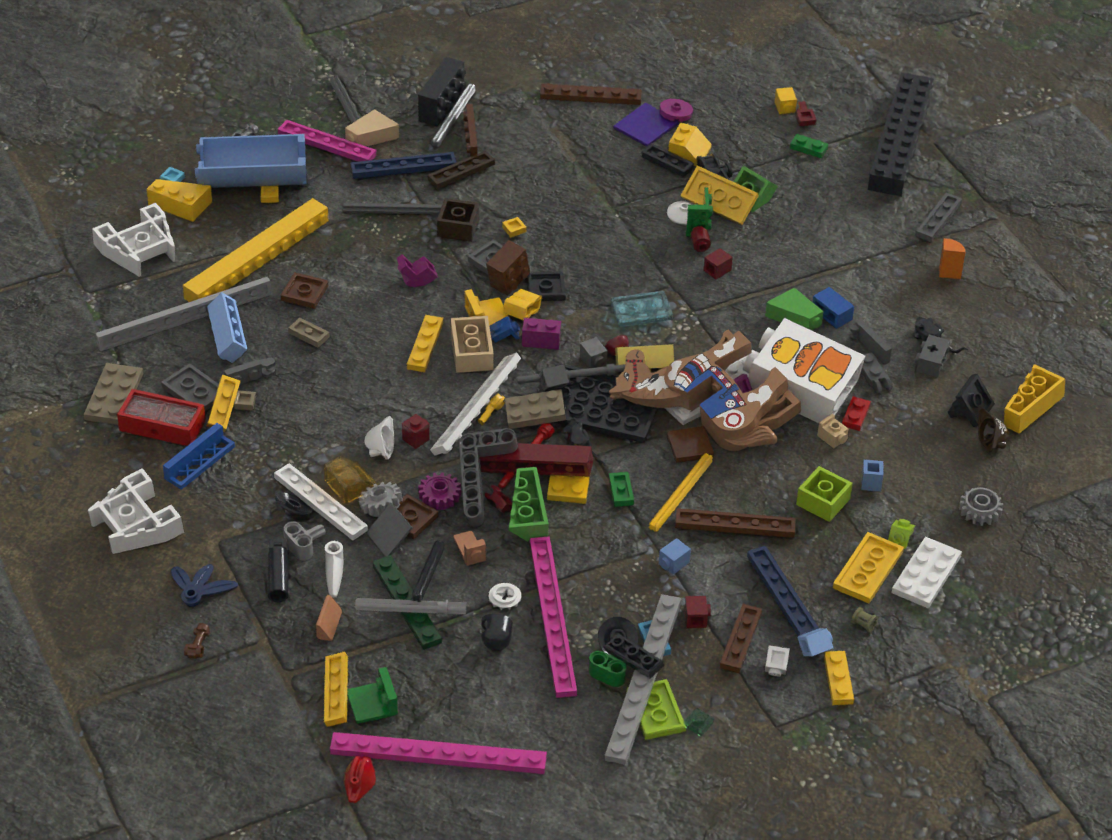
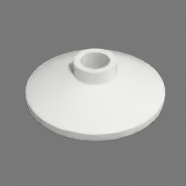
M690 201L675 202L668 207L667 216L676 224L686 225L688 205L696 204Z

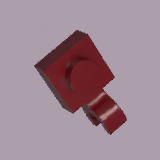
M805 101L798 102L799 108H797L795 116L799 127L816 125L813 109H807Z
M491 485L493 494L485 493V497L493 500L496 503L495 507L501 512L505 513L507 511L511 513L513 501L504 495L498 486Z

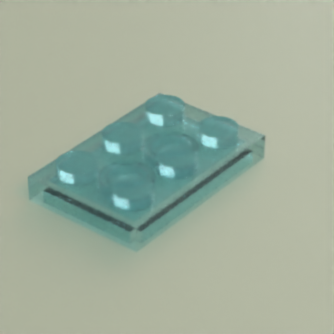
M664 291L611 298V306L619 327L673 320V313Z

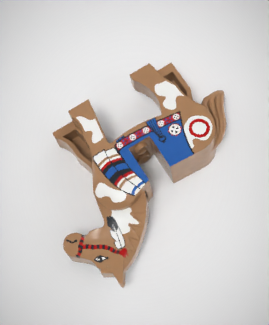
M726 330L721 340L710 350L675 360L669 366L654 373H651L645 364L644 353L641 350H631L626 355L624 371L619 377H616V386L609 391V394H611L610 399L624 398L630 402L650 407L670 408L681 406L692 412L700 406L702 426L705 427V430L721 448L729 451L776 444L777 436L772 430L781 427L801 412V401L788 389V379L776 367L771 369L762 385L746 393H742L735 381L725 372L730 364L752 353L751 342L740 331L733 335L729 330Z

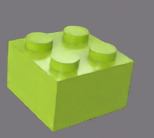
M818 466L798 488L796 505L830 522L850 500L853 483Z

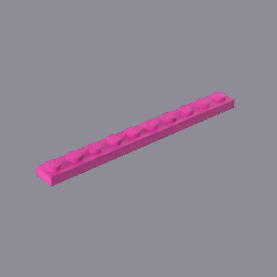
M550 537L530 538V549L556 698L577 696Z
M333 732L330 746V754L366 756L375 759L545 774L547 752L337 732Z

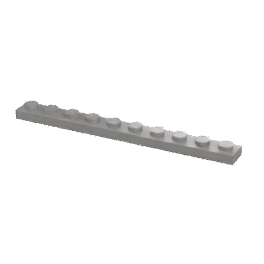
M264 277L222 291V293L235 299L237 306L271 295V283L268 277ZM221 292L95 333L97 347L100 351L209 316L207 306Z
M661 594L643 645V649L661 660L681 606V598ZM634 671L605 753V761L626 765L657 673L649 679L640 672Z

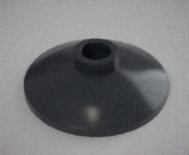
M279 492L275 496V500L284 508V512L290 516H295V514L308 516L312 513V508L297 496L284 492Z
M612 617L602 623L598 631V643L603 652L609 654L605 651L604 646L613 638V635L618 633L637 645L638 633L631 621L623 617Z

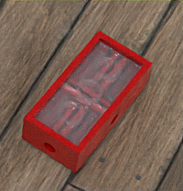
M131 389L117 414L119 431L188 446L196 440L206 421L204 404Z

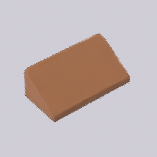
M331 595L326 596L316 623L317 639L332 641L342 614V609Z

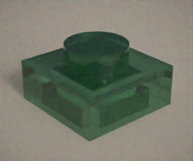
M698 708L684 720L686 728L700 736L714 722L713 717Z

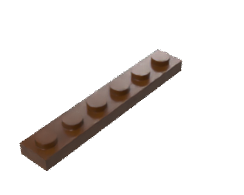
M548 83L541 84L540 99L641 105L642 89Z
M677 508L675 528L794 538L795 518Z

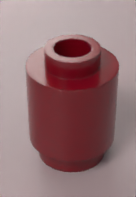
M703 226L694 227L691 232L694 249L698 252L707 251L711 247L707 229Z

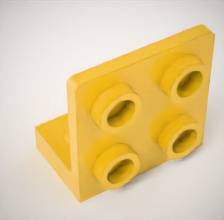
M472 289L465 290V309L469 317L488 316L490 326L508 316V314L504 313L505 308L499 297L479 301L478 296L474 295Z

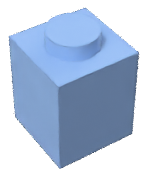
M827 628L816 629L797 637L803 656H814L833 648V638Z

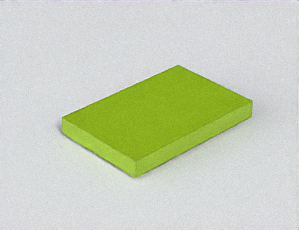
M667 679L654 682L639 725L645 740L686 732V725Z

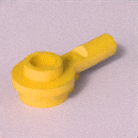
M497 393L490 400L485 408L486 411L478 419L481 425H484L490 418L494 409L498 411L505 404L503 401L505 397Z

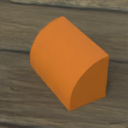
M944 238L939 264V277L961 279L965 258V248L961 243Z

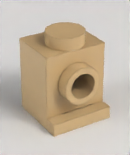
M831 414L819 422L817 436L835 448L846 442L849 429L836 420L834 414Z

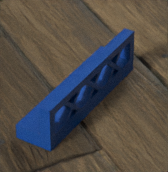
M216 423L163 465L164 479L182 490L235 447V442L223 436V426ZM220 442L226 444L224 448H216ZM205 454H214L211 458L202 459ZM192 465H200L197 469L189 470V467ZM187 475L181 482L176 479L178 476Z

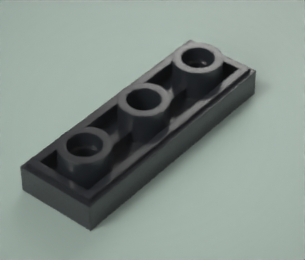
M619 633L604 646L606 652L622 660L625 664L649 679L664 666L661 659Z

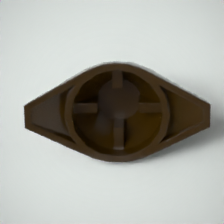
M982 408L979 411L978 436L981 444L989 452L995 449V447L1004 449L1006 447L1005 441L1009 438L1007 427L986 409Z

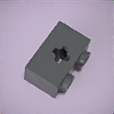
M929 335L927 340L921 344V353L918 352L916 355V371L938 377L948 356L951 340Z

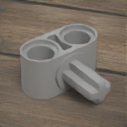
M288 522L284 526V538H287L289 550L297 559L302 561L309 560L313 556L312 540L326 533L324 526L321 524L307 531L297 522Z

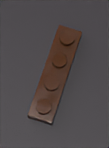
M466 104V111H463V121H467L464 122L466 152L470 153L471 157L477 154V138L473 104Z
M742 604L720 662L721 669L740 674L762 615L761 608Z

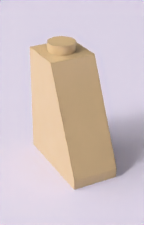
M374 109L345 128V138L348 141L366 147L399 138V124Z

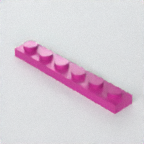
M286 120L278 128V135L305 134V144L358 162L373 160L376 156L375 149Z

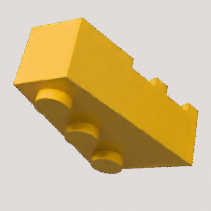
M156 179L147 188L148 205L156 203L162 211L192 222L212 203L210 185Z

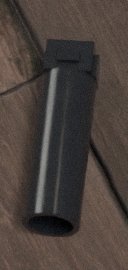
M287 538L269 539L268 598L277 603L283 602L288 598L289 546Z

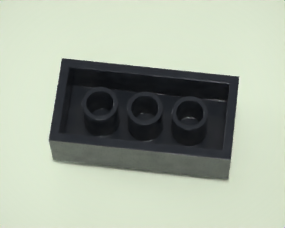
M445 57L418 94V122L437 127L444 120L445 115L451 110L452 105L458 100L459 95L466 87L464 82L466 75L464 61Z

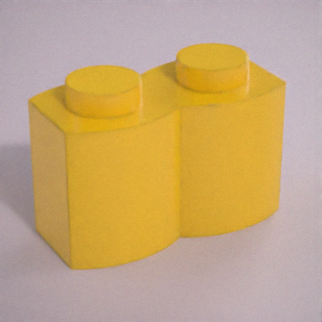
M520 289L505 300L503 306L505 308L504 313L521 320L529 318L540 309L542 296Z

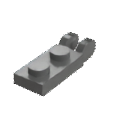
M873 352L863 354L865 359L861 373L868 384L872 386L876 393L882 392L881 383L886 390H892V382Z
M272 357L258 359L226 369L224 375L240 380V384L261 377L269 378L276 373L274 368L276 362Z

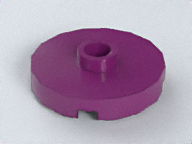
M680 99L664 100L659 108L660 115L670 121L679 119V122L687 121L692 117L693 113L692 106Z

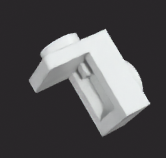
M769 645L765 672H769V675L772 676L786 675L790 649Z

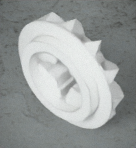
M497 584L489 591V602L493 604V607H499L501 610L508 608L510 610L512 606L517 607L518 603L521 602V591L513 584ZM507 593L508 597L506 598V600H503L502 598Z

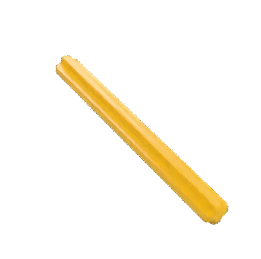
M705 453L650 521V530L657 532L713 462L712 455Z

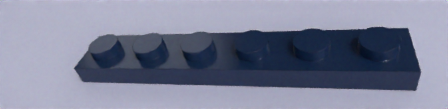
M454 152L350 163L353 179L440 170L456 163Z
M763 546L748 551L747 557L797 636L819 629L767 547Z

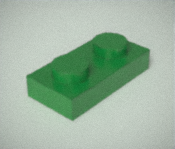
M796 134L790 143V149L822 159L828 150V143Z
M609 473L614 507L634 505L629 473Z

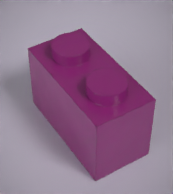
M524 318L522 347L559 350L561 321Z

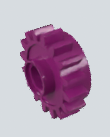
M441 472L438 476L436 473H433V477L427 475L426 480H421V485L418 486L419 499H422L423 503L435 510L448 509L453 507L456 502H459L461 483H457V478L451 479V474L444 476V472Z

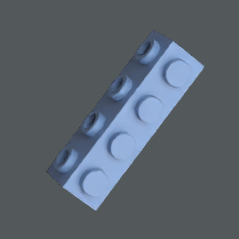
M221 292L207 308L217 353L221 359L233 363L247 350V345L236 300Z

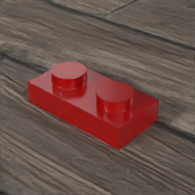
M852 396L842 424L849 429L860 431L871 401Z

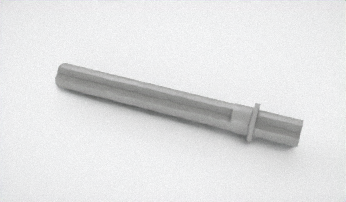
M356 598L355 601L356 610L436 613L447 616L448 614L466 615L467 602H448L447 599L446 602H417L413 600Z

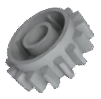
M381 482L378 486L374 484L373 488L367 487V492H361L362 496L359 497L361 510L364 511V514L368 513L373 517H379L390 503H393L398 508L400 501H403L400 487L397 484L392 485L391 482L387 484Z
M972 488L970 491H965L964 496H961L959 510H961V516L966 515V521L972 519L973 524L980 522V525L983 526L984 522H986L988 525H991L992 521L997 522L998 517L1001 518L1003 503H1001V497H998L997 493L990 489Z

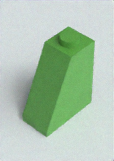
M792 288L767 302L765 316L778 322H782L786 318L809 330H813L822 325L823 311L797 289Z

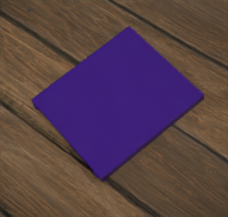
M644 103L616 123L613 129L645 146H649L678 125L679 120L670 121L660 115V110Z

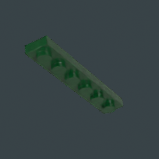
M391 555L372 561L374 570L392 599L412 600L413 590ZM400 612L423 650L442 643V637L427 613Z

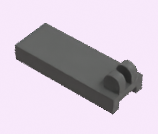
M862 319L856 321L855 325L851 326L850 337L857 338L883 364L889 363L892 348Z

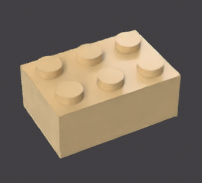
M488 316L451 318V340L456 373L493 370L494 354Z

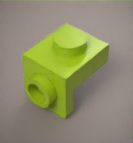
M905 519L896 520L891 526L888 540L906 549L909 538L914 532L915 525L910 524L911 522Z

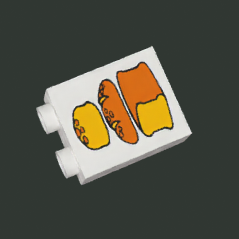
M784 318L776 330L769 327L766 329L759 343V348L762 349L761 352L752 350V353L745 360L743 371L750 373L748 379L752 390L764 383L771 369L776 367L788 379V389L801 401V412L799 414L819 423L831 414L836 415L858 382L865 355Z

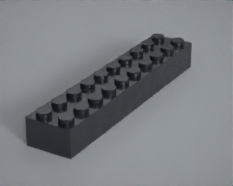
M901 72L871 168L868 183L869 191L902 197L931 99L934 78Z

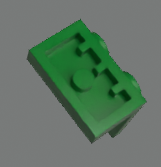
M704 187L703 205H688L686 237H691L692 229L696 226H703L707 231L711 230V219L709 218L712 216L713 206L711 205L712 194H708V187Z
M387 667L378 668L379 677L375 678L376 683L347 689V697L357 724L398 715L397 696Z

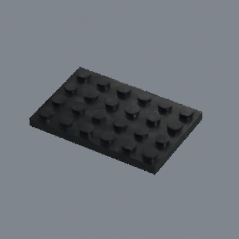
M556 363L555 365H564L565 370L568 371L583 369L561 363ZM602 374L570 378L566 387L555 389L562 390L566 420L554 423L567 425L575 417L577 423L581 422L582 429L645 443L658 408L636 404L624 398L610 399L611 394H609V391L616 386V377L619 376Z

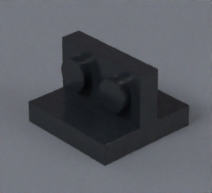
M973 374L969 377L948 410L951 418L966 415L973 427L978 426L979 411L984 408L989 412L995 404L978 374Z

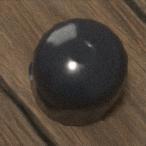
M487 614L482 616L481 626L485 630L481 636L483 644L488 649L494 651L507 648L512 638V620L503 614Z

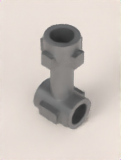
M253 124L245 128L244 133L235 132L232 136H257L259 128Z

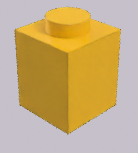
M793 88L776 89L775 105L778 113H796L797 98Z

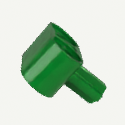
M595 651L589 656V674L591 677L612 687H620L624 685L626 680V664L605 652Z

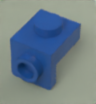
M509 316L489 326L491 337L495 343L511 334L516 340L520 338L518 332L520 331L519 325L516 321H512Z

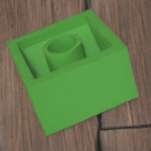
M744 165L734 180L735 183L758 193L759 196L751 212L756 211L769 202L778 188L777 185Z

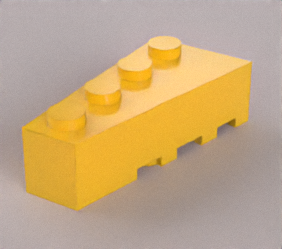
M1034 364L1031 373L1027 374L1024 383L1019 386L1018 392L1013 395L1005 407V426L1020 434L1064 397L1065 378Z

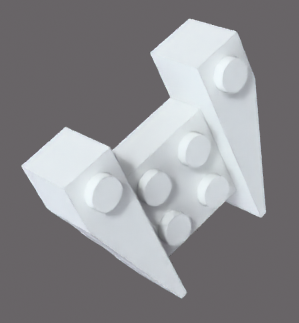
M156 203L140 209L141 223L118 233L109 222L92 228L94 245L101 254L137 276H141V262L162 253H166L172 262H175V245L170 234L166 216Z
M143 468L124 477L117 488H112L107 492L108 496L101 502L97 501L88 509L92 527L105 522L114 533L108 536L113 554L167 542L184 533L181 516L172 505L153 513L144 502L154 497L155 493L152 480Z

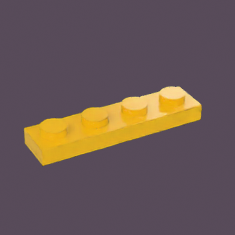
M425 315L407 362L408 370L426 371L443 326L442 317Z
M345 652L325 656L324 723L327 727L347 722L348 656Z

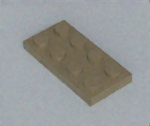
M106 363L84 412V420L118 425L117 414L131 389L137 390L143 376V368Z

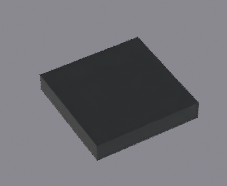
M563 272L529 273L527 277L529 292L542 296L541 301H566Z

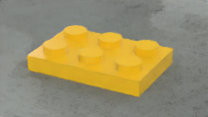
M550 475L547 500L586 504L590 476Z

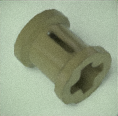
M858 607L852 616L851 623L861 625L870 633L877 625L878 616H872L865 612L863 608Z

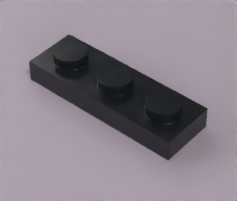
M653 143L647 146L641 154V157L682 177H685L694 169V163Z

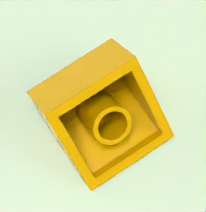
M680 123L669 141L668 151L697 166V156H707L712 144L697 127Z

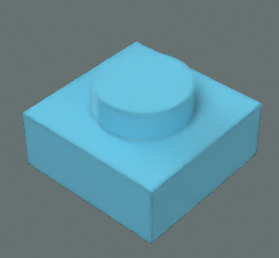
M169 167L160 176V180L181 182L185 178V173Z

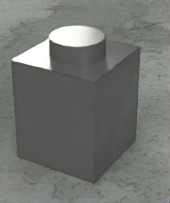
M564 365L542 369L539 373L544 392L564 388L570 381L569 371L565 370Z

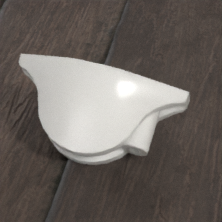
M391 416L386 417L365 436L364 442L369 449L371 457L381 455L387 460L393 452L394 429Z

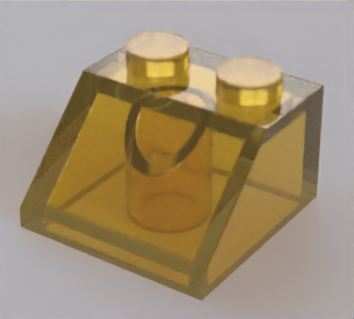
M340 456L324 464L325 482L345 504L362 496L361 492H367V487L373 488V485L377 484L356 461Z

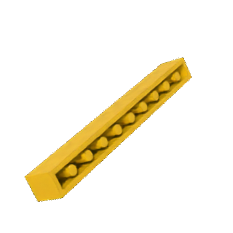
M312 198L183 284L184 299L191 302L225 291L328 222V207Z

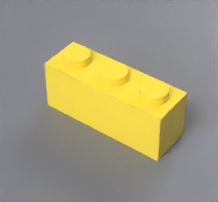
M673 344L615 348L616 365L626 364V355L631 350H641L644 353L645 364L650 372L651 368L661 370L674 362Z

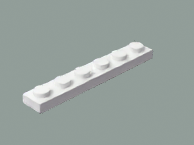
M290 463L274 472V478L351 540H355L368 531L367 524Z

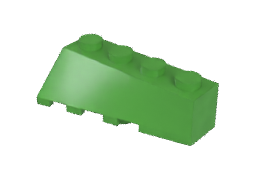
M537 467L519 468L516 472L509 531L527 542H530V538L548 537L549 524Z

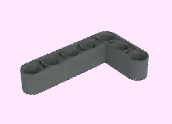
M510 428L468 433L460 438L463 506L467 522L472 527L482 525L485 519L480 457L508 454L516 451L518 448L515 432Z

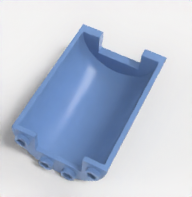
M305 134L201 137L200 143L196 144L197 155H200L201 160L198 162V168H195L197 184L210 185L211 188L307 184Z

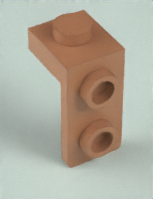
M472 531L454 535V541L467 566L486 561V544L483 539L476 540Z

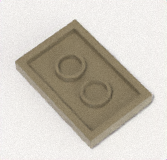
M561 389L505 398L507 420L510 429L566 420Z

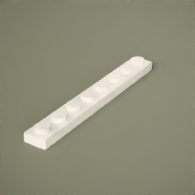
M518 353L511 354L502 359L430 449L434 455L447 454L452 450V445L461 438V433L471 426L473 418L477 417L481 413V408L490 402L489 398L499 390L500 384L508 379V374L517 368L516 364L521 359Z

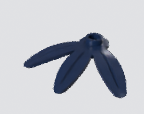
M212 564L205 565L199 569L192 582L182 568L176 566L171 569L174 581L183 590L181 599L189 607L197 606L202 596L235 589L238 583L230 580H220L206 584L213 572Z

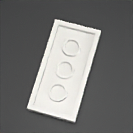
M925 537L892 587L891 593L929 609L961 558L962 551Z

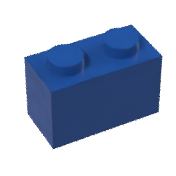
M830 287L813 296L812 302L823 311V319L836 329L853 320L854 306Z

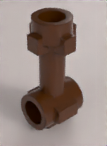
M199 623L193 631L194 635H196L193 644H186L184 648V655L188 656V658H202L204 655V646L201 644L206 636L209 637L210 628L207 624Z

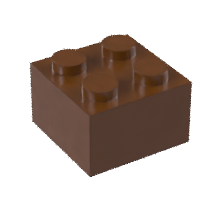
M510 240L486 263L491 287L507 296L530 273L526 249Z

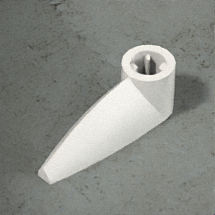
M330 541L325 545L326 581L331 597H337L343 574V545L338 541Z

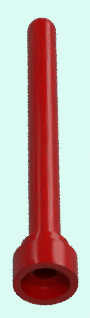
M549 423L541 424L538 428L537 436L531 444H541L543 440L549 439L555 432L554 427ZM507 472L499 482V488L504 489L516 474Z

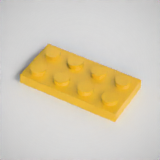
M700 166L695 168L680 195L683 199L696 205H703L704 187H708V194H712L711 205L713 206V212L740 225H743L759 196L757 192Z
M867 532L834 581L833 589L870 604L902 555L904 547Z

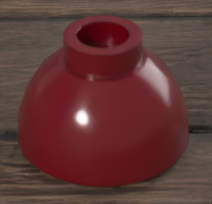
M619 335L609 340L605 344L607 353L616 357L615 348L629 347L628 337L626 335Z

